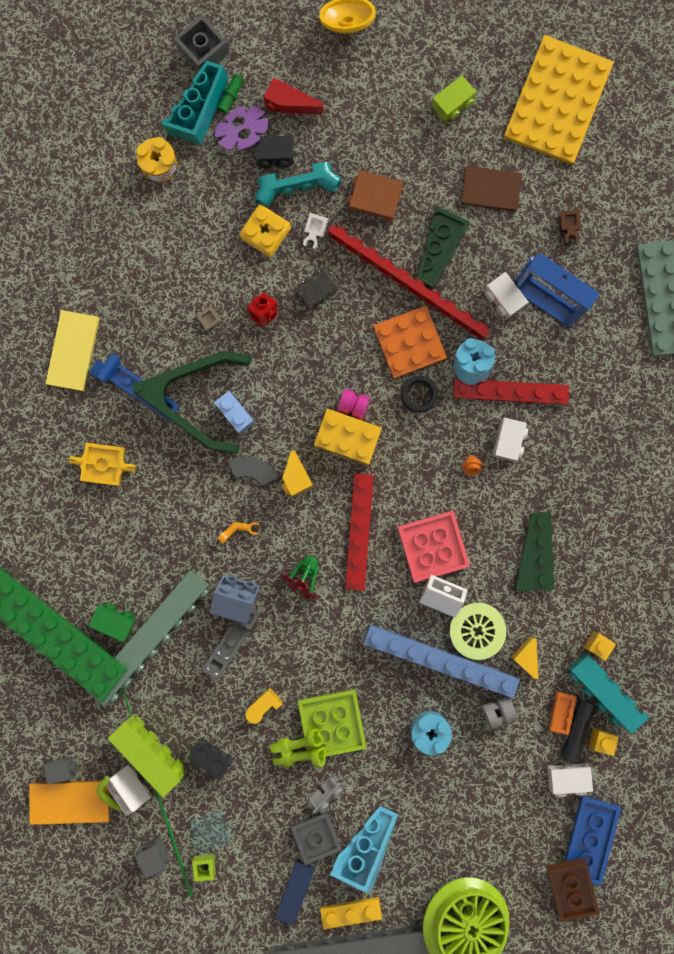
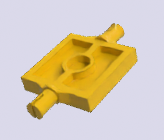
M85 443V450L81 458L73 456L69 458L77 460H69V464L80 465V481L120 486L123 471L135 473V469L131 468H136L135 464H126L124 462L125 448Z

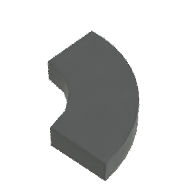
M237 457L227 461L236 478L243 476L252 477L261 486L279 478L277 473L267 463L257 458Z

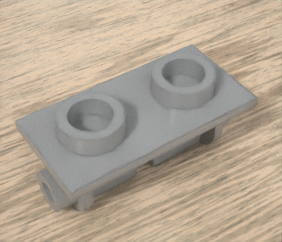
M335 774L332 777L329 776L321 785L325 791L324 794L318 789L308 799L307 805L311 809L315 808L312 812L313 814H323L330 807L329 803L332 799H337L344 790L342 788L346 784L338 783L339 778Z

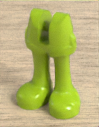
M317 729L308 731L307 737L299 740L279 739L276 743L269 746L271 753L281 752L282 754L272 758L273 765L291 767L294 762L311 760L315 767H323L326 760V751L324 747H318L323 743L322 735ZM308 746L311 747V748H313V747H318V748H315V749H312V750H308V751H301V752H295V751H294V749H298V748H302V747H308Z

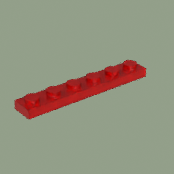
M455 378L453 398L568 405L569 385L491 380L470 385Z
M354 474L345 589L365 591L374 475Z

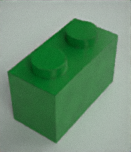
M105 602V604L97 606L88 627L119 641L126 642L133 631L137 619L133 617V613L126 610L120 612L116 610L115 605Z

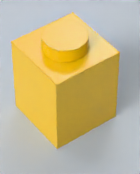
M593 631L583 648L606 661L616 644L600 633Z
M593 727L589 747L594 751L614 756L619 737L613 732Z

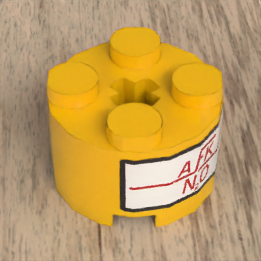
M164 138L147 139L137 147V163L147 179L162 183L174 176L178 167L177 158L173 148Z

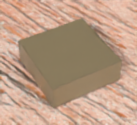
M212 305L196 315L206 332L222 323Z

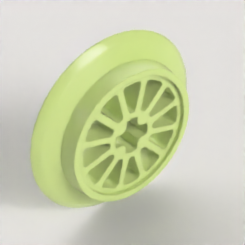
M484 603L468 604L460 609L456 618L453 617L450 625L451 641L457 651L467 658L474 660L490 658L502 648L505 642V621L501 614L490 605ZM476 614H480L478 623L475 617ZM471 615H472V617H473L474 624H472V623L467 619V618L470 617ZM483 616L488 617V619L483 624H481ZM466 620L471 627L463 626L464 621ZM489 621L492 622V626L485 627ZM481 626L482 634L474 636L473 628ZM461 628H465L470 631L461 633ZM494 629V634L487 633L486 631ZM470 635L466 641L463 640V636ZM485 635L493 637L490 642L485 637ZM474 638L472 646H469L467 643ZM482 638L488 643L487 645L483 646ZM477 639H478L479 645H480L479 648H476V647H475V644H476Z

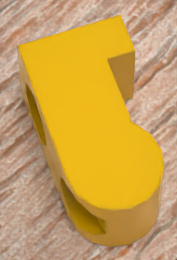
M269 687L247 709V721L252 724L260 722L263 714L272 706L278 709L283 701Z

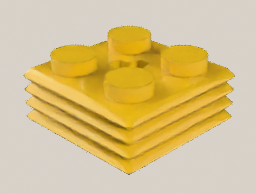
M259 204L239 235L243 241L271 258L288 234L291 226L288 221ZM267 227L269 232H264V234H262L261 229H265Z

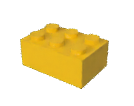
M327 409L314 447L369 466L382 428Z

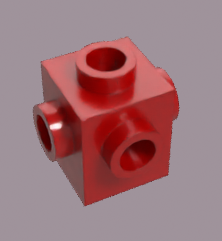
M265 293L255 297L247 306L249 318L261 328L270 321H273L278 315L276 300Z

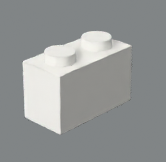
M506 272L489 283L485 288L486 298L490 302L495 303L498 314L501 317L505 316L507 320L528 304L527 299Z
M505 417L501 419L492 457L513 462L518 461V458L521 459L524 447H521L522 441L526 440L528 434L527 423Z
M430 575L419 603L456 618L464 604L467 589Z
M587 763L547 766L549 790L553 795L565 797L568 793L586 795L587 792H593L591 767Z
M129 765L112 775L106 786L125 815L133 813L151 798L148 794V788L139 781L137 772Z

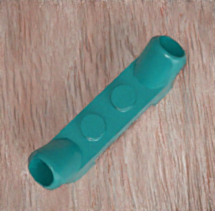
M329 162L312 164V172L276 180L275 173L268 174L257 179L259 190L254 198L257 204L267 208L277 194L289 195L294 193V190L302 189L307 191L312 189L313 186L320 185L333 193L340 186L341 178L332 172Z

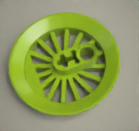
M473 877L459 878L440 888L429 902L423 920L424 942L430 954H452L455 950V954H464V952L465 954H501L509 932V913L504 898L490 883ZM478 896H481L482 899L477 908ZM491 900L493 904L486 909L489 901ZM467 905V908L462 911V908ZM451 907L454 911L455 917L447 914ZM496 911L498 912V915L491 917ZM444 918L457 925H445L442 923ZM500 923V928L490 927L492 925ZM441 931L452 932L441 937ZM486 934H498L497 940ZM480 937L494 945L486 947ZM451 942L445 949H443L442 945Z

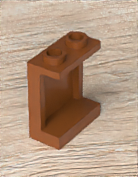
M359 170L358 177L354 176L353 194H349L347 200L349 212L353 213V210L386 218L385 222L393 224L403 182Z

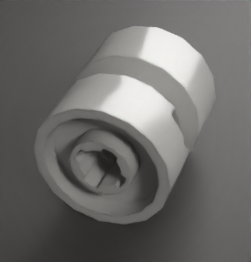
M508 696L497 699V703L491 701L482 705L491 730L501 727L503 722L508 724L518 720L513 704ZM496 709L499 710L501 717L497 718V715L495 713Z

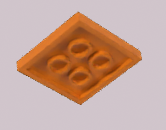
M427 306L373 325L393 379L447 359Z

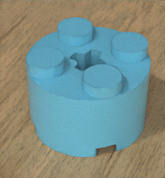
M469 338L466 342L462 343L457 349L453 364L457 378L470 385L486 381L491 374L495 362L494 348L481 340Z
M424 711L417 715L411 723L410 733L416 748L422 753L436 755L443 753L449 746L452 738L451 728L440 713ZM433 729L435 734L433 733L431 736H428L427 732Z

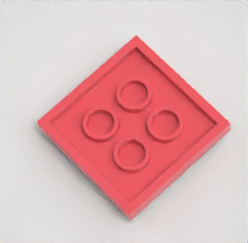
M454 511L397 527L414 583L429 579L430 575L439 576L470 567Z

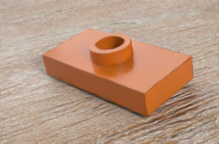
M556 691L548 727L549 731L569 735L577 696Z

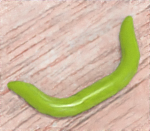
M106 776L97 785V795L112 809L122 811L117 802L104 791V788L109 783V776Z

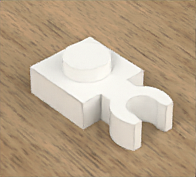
M312 213L309 214L304 230L305 233H309V236L304 239V246L307 247L309 241H314L313 249L316 250L318 248L317 238H323L328 218Z

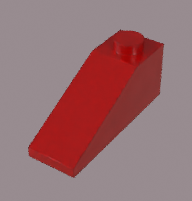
M273 78L263 96L264 105L271 112L277 111L288 114H323L324 103L276 78Z

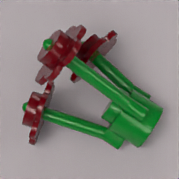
M306 555L303 561H299L290 576L284 573L280 574L284 585L292 589L294 593L304 596V600L314 602L315 599H320V595L313 593L316 575L319 571L317 568L319 561L316 558ZM301 569V572L304 573L301 580H294L293 577ZM308 575H312L310 587L305 583Z

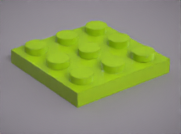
M355 689L298 700L304 738L307 737L309 730L317 729L323 738L322 745L318 747L325 748L326 757L367 749ZM308 746V747H306V748H307V751H308V750H312V749H315V748H318V747H313V748H311V747Z

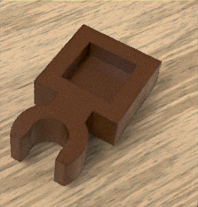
M580 210L561 211L559 213L560 232H566L563 243L567 245L569 242L568 238L572 237L574 244H577L579 242V235L576 231L581 229Z

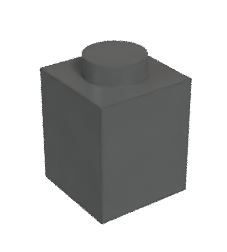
M72 756L50 760L44 764L47 785L68 781L76 776L77 763L73 761Z

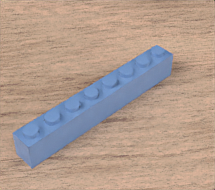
M369 624L363 641L364 645L514 698L520 681L519 678L372 624Z

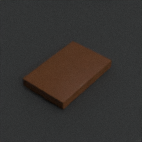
M466 166L461 205L517 212L522 173Z
M585 857L546 865L561 922L600 914Z

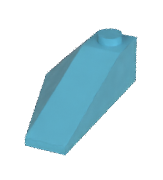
M380 806L364 824L360 832L353 837L349 845L338 855L330 875L370 895L398 814Z

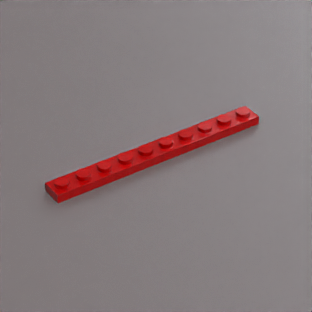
M332 224L328 229V236L480 340L484 341L490 331L487 330L488 327L482 322L477 323L469 313L459 311L454 303L440 298L441 296L438 292L425 288L423 282L409 277V273L404 269H397L393 266L392 261L387 258H381L373 248H367L362 245L358 238H352L347 235V232L342 227H336Z

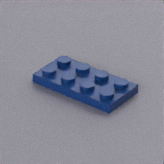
M581 795L564 862L585 857L592 884L601 886L621 807Z

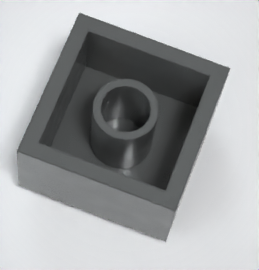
M203 14L174 37L177 50L197 73L206 61L218 64L229 54L227 41Z

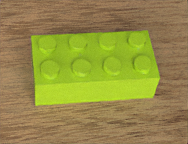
M132 715L107 739L164 798L185 775V766L179 759L175 760L171 756L172 752L166 745L161 746L157 741L158 737L154 732H148L143 727L145 724L138 716L134 717Z

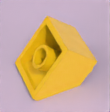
M295 450L290 453L283 475L285 483L281 484L287 495L291 494L293 498L313 488V484Z

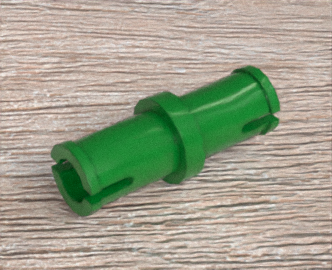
M234 74L230 84L224 89V95L216 107L220 112L227 114L233 101L237 99V93L244 83V79L241 76Z

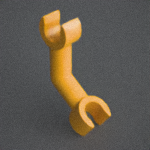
M234 522L217 539L224 544L236 530L247 531L252 535H257V532L251 531V527L253 525L259 526V524L256 522L251 524Z

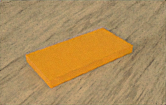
M101 781L58 782L48 785L47 782L30 783V825L109 822L110 807L98 797L96 792L97 785ZM105 787L104 791L110 796L109 790Z

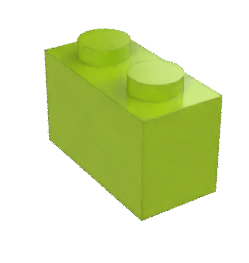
M461 75L433 98L431 106L445 123L450 119L453 121L459 116L463 108L468 109L473 105L476 91Z

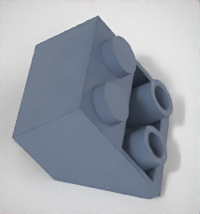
M223 575L214 592L209 613L247 624L260 586L251 581H243L234 576Z

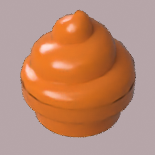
M469 455L463 462L462 467L467 475L472 476L480 473L482 463L476 457Z

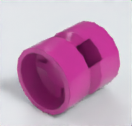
M344 389L337 412L344 415L352 413V417L362 421L370 397L363 394L357 397L354 391Z

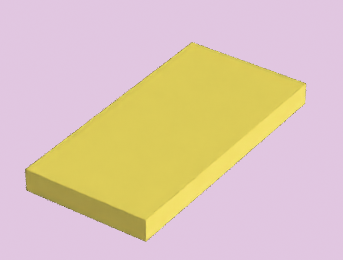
M61 310L46 379L47 385L85 392L88 370L100 320L99 317Z

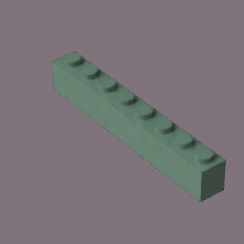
M189 571L115 657L128 670L105 701L101 702L87 690L86 692L103 707L108 703L112 705L120 696L117 694L121 688L125 690L133 681L130 679L134 673L138 675L145 667L144 661L147 658L151 660L158 652L157 646L160 643L164 645L171 637L169 632L173 628L177 630L184 622L182 617L186 613L190 615L197 607L195 602L199 598L203 600L209 593L207 588L210 584L195 571Z

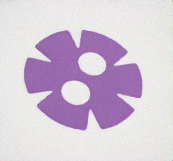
M245 106L236 108L224 117L229 123L218 122L215 137L225 136L218 143L230 150L233 149L237 141L238 150L252 146L261 139L255 133H265L267 130L268 118L257 120L265 112L258 107L251 106L245 114ZM236 117H244L245 122L239 127L233 126L232 122ZM242 129H249L251 131L250 136L246 139H240L238 133Z

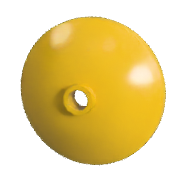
M332 0L322 7L319 16L321 24L328 30L340 34H353L364 30L374 21L376 10L374 5L368 0Z

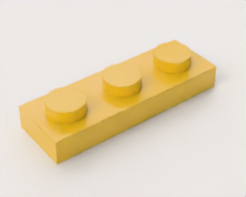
M379 897L320 907L323 930L382 919Z

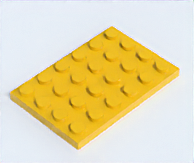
M544 35L503 138L573 165L614 61Z

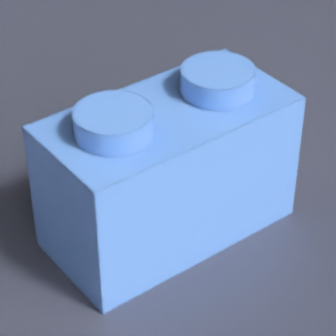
M230 391L214 402L240 435L255 424Z

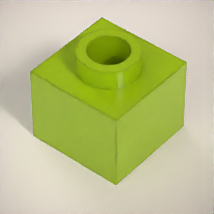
M214 854L194 856L192 861L194 882L214 880L216 876ZM202 864H208L209 867L203 868Z

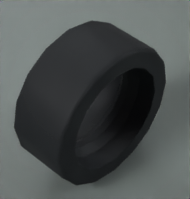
M416 375L409 378L401 390V399L404 406L415 413L428 411L434 406L438 398L436 384L431 378L424 375ZM422 383L429 388L431 395L426 404L416 405L410 401L408 391L412 385Z

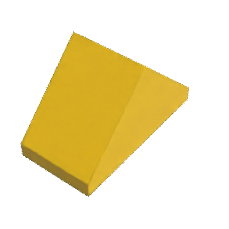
M529 637L511 658L531 677L539 679L537 639Z

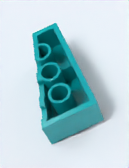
M210 61L204 63L192 80L193 84L188 90L184 91L180 102L173 106L171 109L172 113L161 123L167 134L202 145L217 109L216 107L229 80L224 66Z
M583 653L567 668L571 672L569 674L570 678L576 684L580 682L584 686L582 691L590 699L592 697L596 699L597 703L595 705L603 713L607 711L611 716L609 720L617 728L620 726L633 734L650 718L645 712H641L634 707L636 703L625 693L622 694L620 692L621 688L611 678L608 679V674L588 654Z

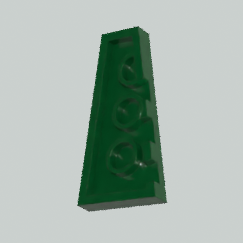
M437 206L417 276L418 280L433 290L470 225L469 221Z
M551 512L530 513L515 591L554 590Z

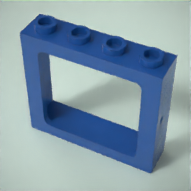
M540 252L536 258L531 256L514 281V284H516L527 300L568 328L589 311L600 295L595 289ZM533 274L578 305H572L532 277Z

